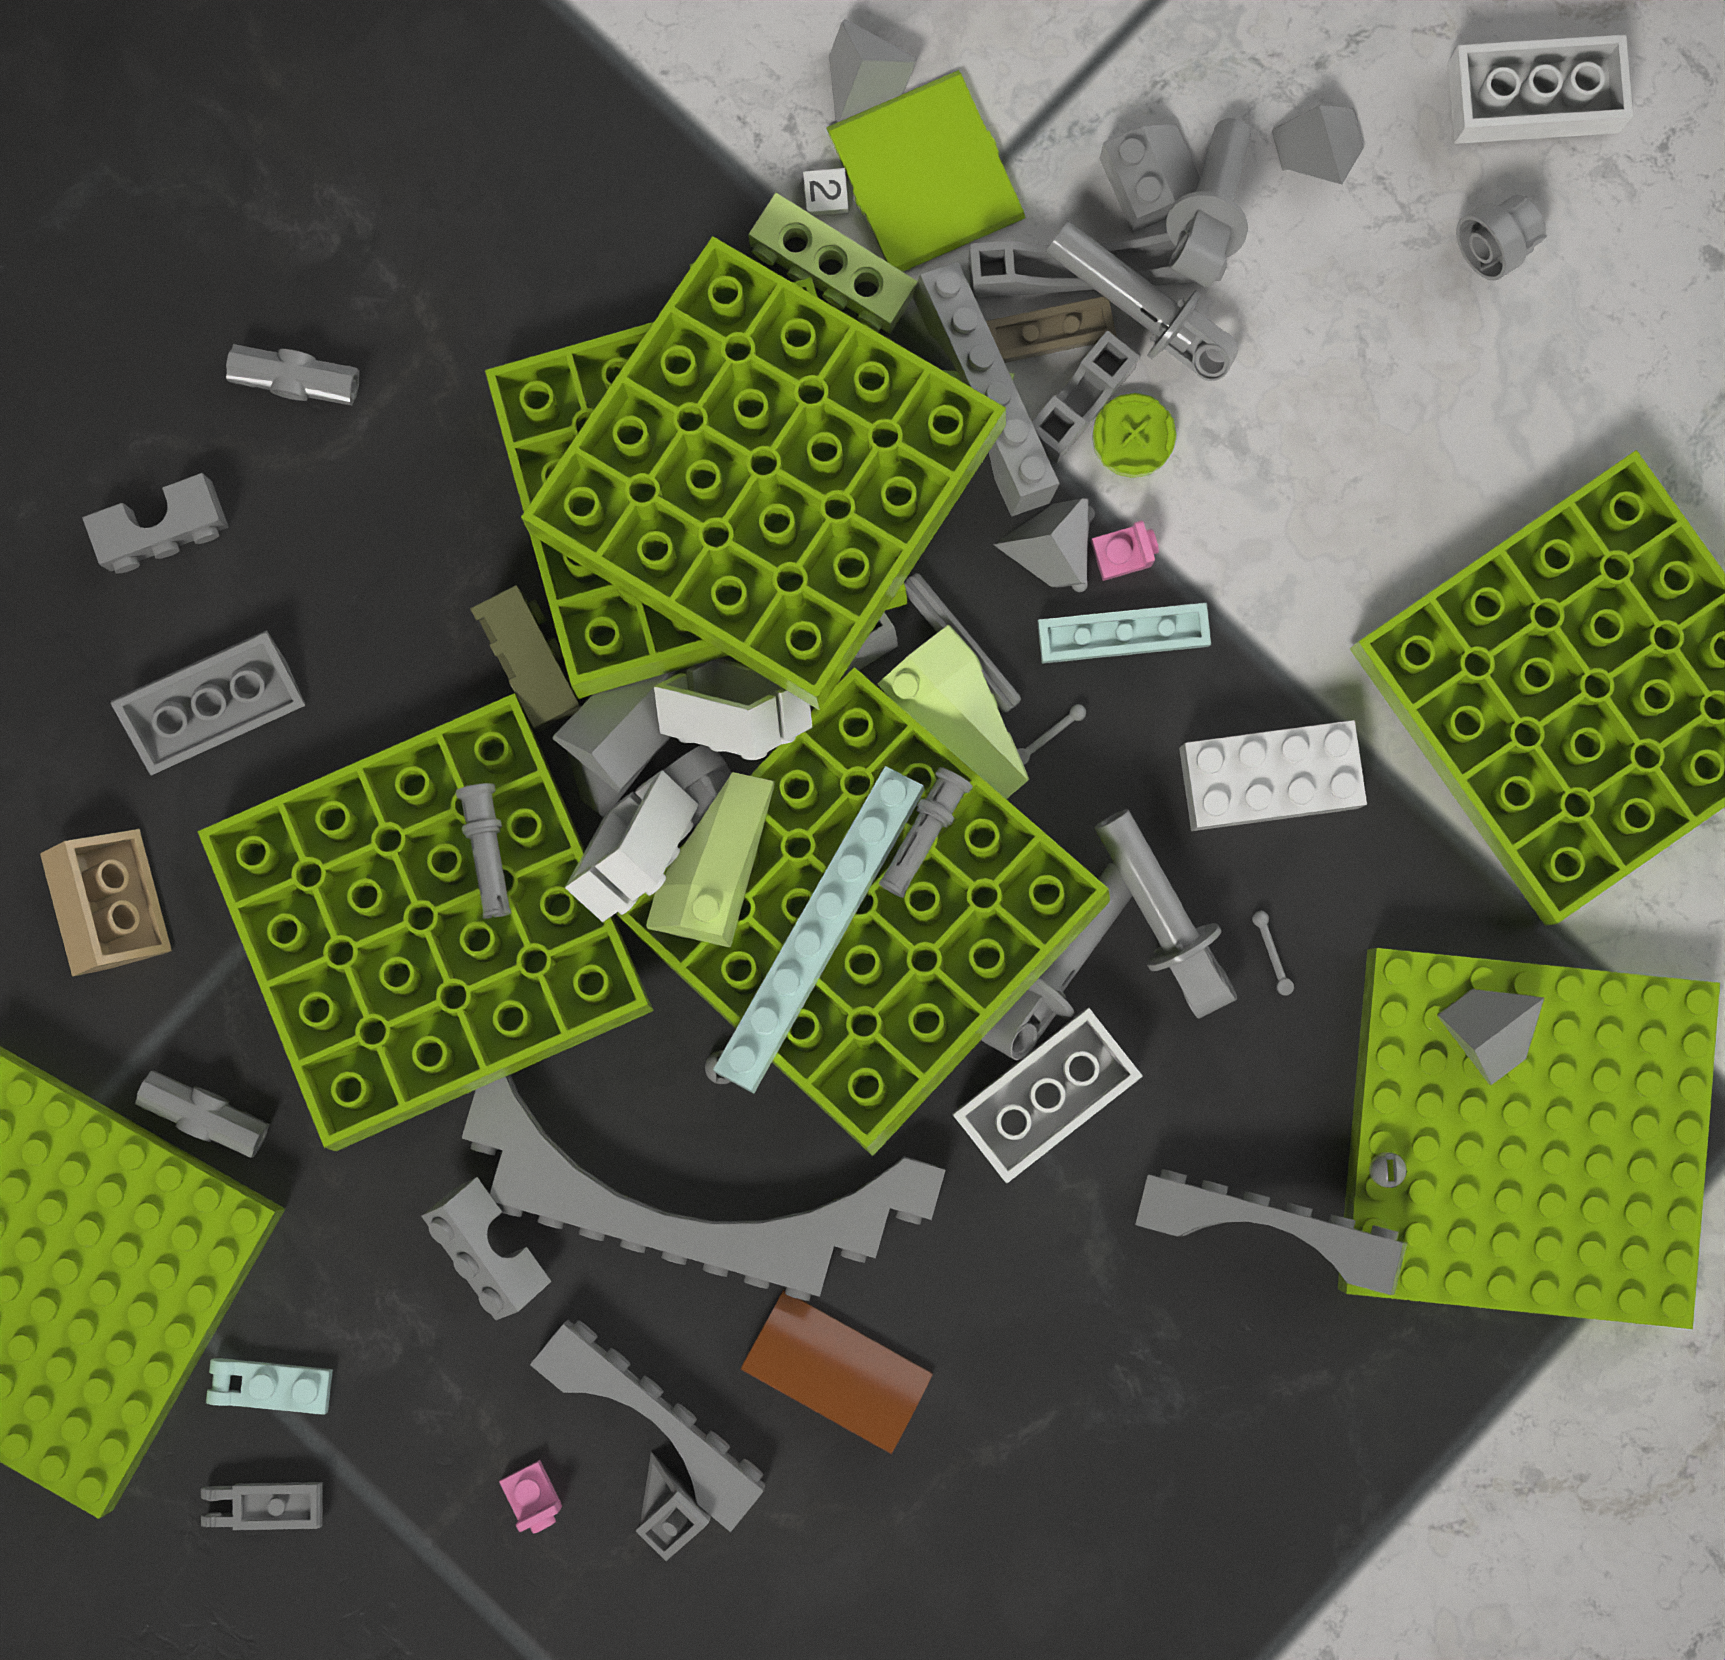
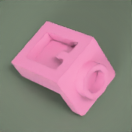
M1143 520L1135 522L1132 527L1095 537L1091 540L1103 581L1149 568L1155 561L1154 554L1159 553L1154 531L1152 529L1146 530Z
M540 1460L499 1481L517 1517L518 1522L515 1525L519 1533L530 1528L534 1534L556 1522L554 1515L560 1511L562 1504Z

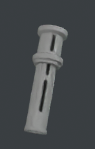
M939 767L936 772L938 779L927 798L919 801L917 805L919 815L893 858L888 870L878 883L884 889L902 898L942 827L947 828L948 825L952 824L954 820L952 813L963 794L969 793L973 787L961 776L942 767Z
M491 783L470 785L456 790V797L462 800L466 823L462 827V831L466 838L471 839L483 907V918H492V915L496 918L511 914L497 834L500 833L502 825L501 820L496 819L492 799L495 785Z

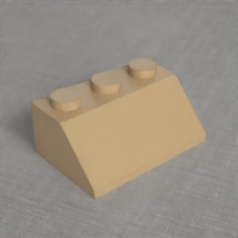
M140 829L68 840L40 853L72 976L107 970L172 951Z

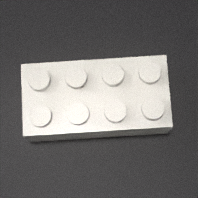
M1626 35L1458 45L1448 61L1454 144L1620 133L1633 118Z
M1355 720L1188 742L1179 748L1191 831L1353 810L1367 805Z
M1085 1008L1036 1046L1028 1056L1017 1061L956 1109L952 1115L1002 1179L1008 1183L1143 1076L1090 1008Z

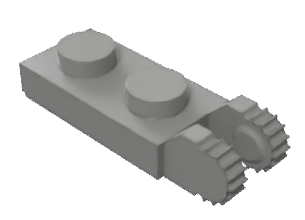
M322 1482L238 1483L234 1486L201 1488V1499L208 1501L233 1500V1513L210 1512L201 1515V1526L233 1527V1530L317 1529L323 1526Z

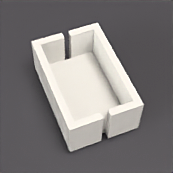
M718 658L697 664L687 669V674L679 673L654 686L660 734L678 738L683 743H697L709 746L713 751L735 753L741 755L746 760L761 759L767 755L768 751L781 744L793 742L796 736L812 728L810 704L744 664Z
M663 770L637 788L635 793L639 797L631 792L608 811L565 886L575 898L602 922L617 912L621 915L625 914L633 907L641 895L646 893L650 896L663 885L666 880V875L663 874L666 867L680 853V849L677 847L679 842L694 826L691 819L699 804Z

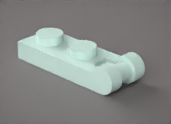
M214 1358L210 1361L209 1373L213 1374L212 1389H207L206 1403L219 1406L232 1405L325 1415L328 1413L333 1369ZM231 1375L242 1376L241 1391L229 1390Z

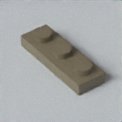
M1104 296L986 321L1004 363L1094 345L1107 330L1117 337L1110 302Z

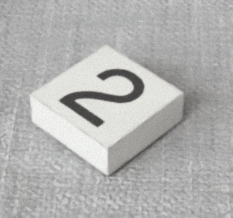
M845 168L803 172L806 210L813 216L848 213Z

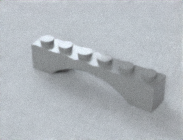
M1167 233L1140 239L1100 244L1154 286L1197 283L1169 268V262L1176 246L1172 243ZM1018 241L970 244L968 256L970 287L975 298L1095 289L1048 255L1045 251L1050 245ZM1225 260L1215 281H1221L1227 268V260Z
M959 262L920 274L913 299L928 333L945 351L963 383L1006 407V426L988 453L994 479L1011 517L1049 504L1060 483Z
M1165 1169L1161 1170L1160 1177L1156 1175L1147 1176L1135 1224L1137 1226L1173 1236H1186L1199 1229L1226 1222H1252L1270 1225L1291 1233L1316 1248L1335 1266L1348 1284L1388 1295L1395 1294L1407 1243L1397 1240L1399 1233L1397 1231L1373 1225L1371 1233L1354 1229L1355 1220L1329 1214L1328 1222L1312 1218L1313 1209L1287 1202L1286 1209L1282 1210L1269 1206L1270 1197L1245 1191L1244 1197L1241 1199L1227 1195L1228 1186L1203 1180L1201 1188L1185 1184L1187 1175Z
M567 1320L530 1365L563 1393H588L608 1397L634 1408L653 1421L671 1440L683 1458L693 1482L697 1505L731 1532L764 1492L765 1483L760 1480L763 1477V1473L750 1461L743 1459L739 1463L727 1453L730 1446L713 1431L706 1435L694 1425L697 1420L696 1417L685 1407L677 1403L673 1408L660 1396L664 1391L647 1376H643L640 1380L627 1369L631 1365L630 1362L613 1348L606 1352L595 1343L597 1335L581 1321L573 1324Z

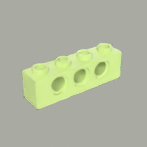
M778 193L774 194L749 233L750 246L754 248L752 253L757 258L771 266L775 262L789 270L787 275L794 281L812 277L814 286L824 292L822 296L827 302L841 310L845 306L859 314L858 320L862 324L876 332L883 329L890 334L913 299L918 281ZM798 237L806 241V248L796 253L788 251L785 248V243L791 238ZM833 259L840 262L843 267L838 273L828 275L820 270V265L826 260ZM868 281L875 284L878 290L870 297H863L857 294L855 287L861 282Z

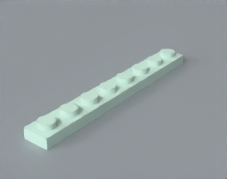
M886 766L884 767L713 1069L715 1073L755 1093L925 791L922 784Z

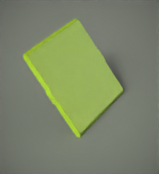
M959 70L826 127L853 188L855 203L859 206L862 215H865L885 261L902 272L1026 218L1020 201L999 158L996 141L993 139L990 131H987Z

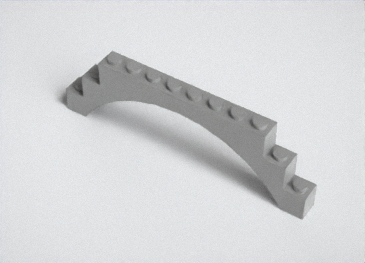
M511 1074L475 1090L462 1134V1139L472 1141L470 1147L472 1150L489 1155H495L497 1149L503 1150L490 1191V1196L495 1203H498L502 1213L521 1217L523 1211L539 1215L538 1223L562 1229L564 1223L581 1227L580 1235L591 1239L604 1241L606 1234L622 1239L620 1246L641 1253H645L646 1246L663 1251L662 1259L686 1265L687 1259L704 1263L702 1270L719 1276L727 1277L729 1270L745 1275L743 1282L765 1289L769 1288L770 1282L785 1286L786 1295L810 1301L811 1294L820 1297L834 1246L842 1248L840 1256L865 1263L867 1256L876 1258L890 1208L898 1210L896 1218L920 1225L922 1217L932 1220L946 1171L943 1167L903 1156L895 1164L856 1191L812 1210L767 1220L711 1221L668 1213L622 1195L580 1168L544 1132L519 1095Z

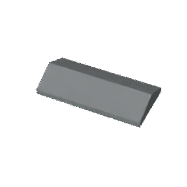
M267 630L115 698L110 702L150 775L156 774L305 706L290 668Z
M691 667L593 694L560 728L553 739L620 793L671 738V736L660 734L654 686L679 673L687 674L686 670Z

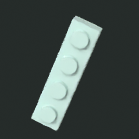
M1207 603L1039 619L1037 622L1042 664L1201 648L1211 645Z

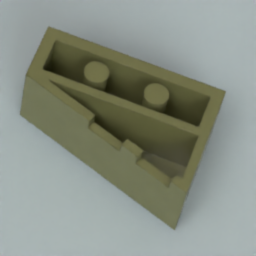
M516 585L470 608L476 621H480L490 641L489 645L494 655L498 657L509 678L510 685L537 732H541L574 715L582 707L578 700L580 698L577 697L571 686L569 676H566L560 664L564 657L556 637L553 636L547 639L541 627V624L547 622V619L536 599L528 602Z

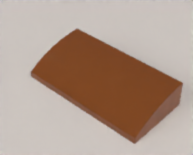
M785 1290L782 1291L741 1366V1370L890 1454L893 1453L933 1375L928 1370L805 1301L786 1295Z

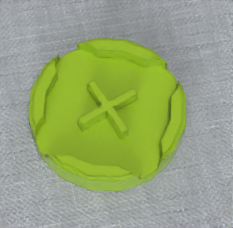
M1139 393L1119 395L1111 400L1096 417L1092 432L1094 452L1103 466L1116 475L1129 478L1148 476L1163 467L1174 450L1177 435L1174 419L1169 411L1152 396Z

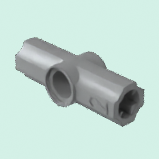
M233 344L227 358L226 379L235 384L268 389L275 395L299 401H306L309 397L352 406L357 397L360 371L355 367L318 361L309 354L295 350L280 349L277 353Z
M150 1071L142 1082L135 1102L142 1109L177 1123L175 1127L193 1137L209 1142L211 1140L216 1141L250 1158H253L262 1146L270 1125L262 1119L260 1120L247 1112L228 1105V1100L215 1093L199 1087L191 1088L156 1071Z

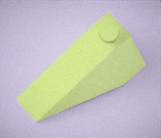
M947 625L908 655L878 685L889 698L1007 800L1029 780V777L1011 734L1007 732L997 708V701L994 694H991L977 655L950 625Z
M732 772L680 850L679 855L664 874L666 875V880L655 892L646 924L647 929L731 948L773 793L774 781Z

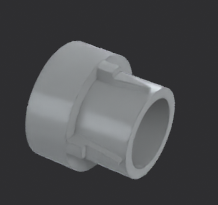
M1514 195L1499 205L1493 203L1483 204L1461 218L1456 228L1457 242L1463 257L1477 274L1491 281L1502 278L1522 265L1526 256L1534 251V247L1547 237L1544 219L1540 211L1527 196Z
M700 745L663 770L699 804L691 819V822L694 823V829L732 774L720 753L711 750L709 746Z

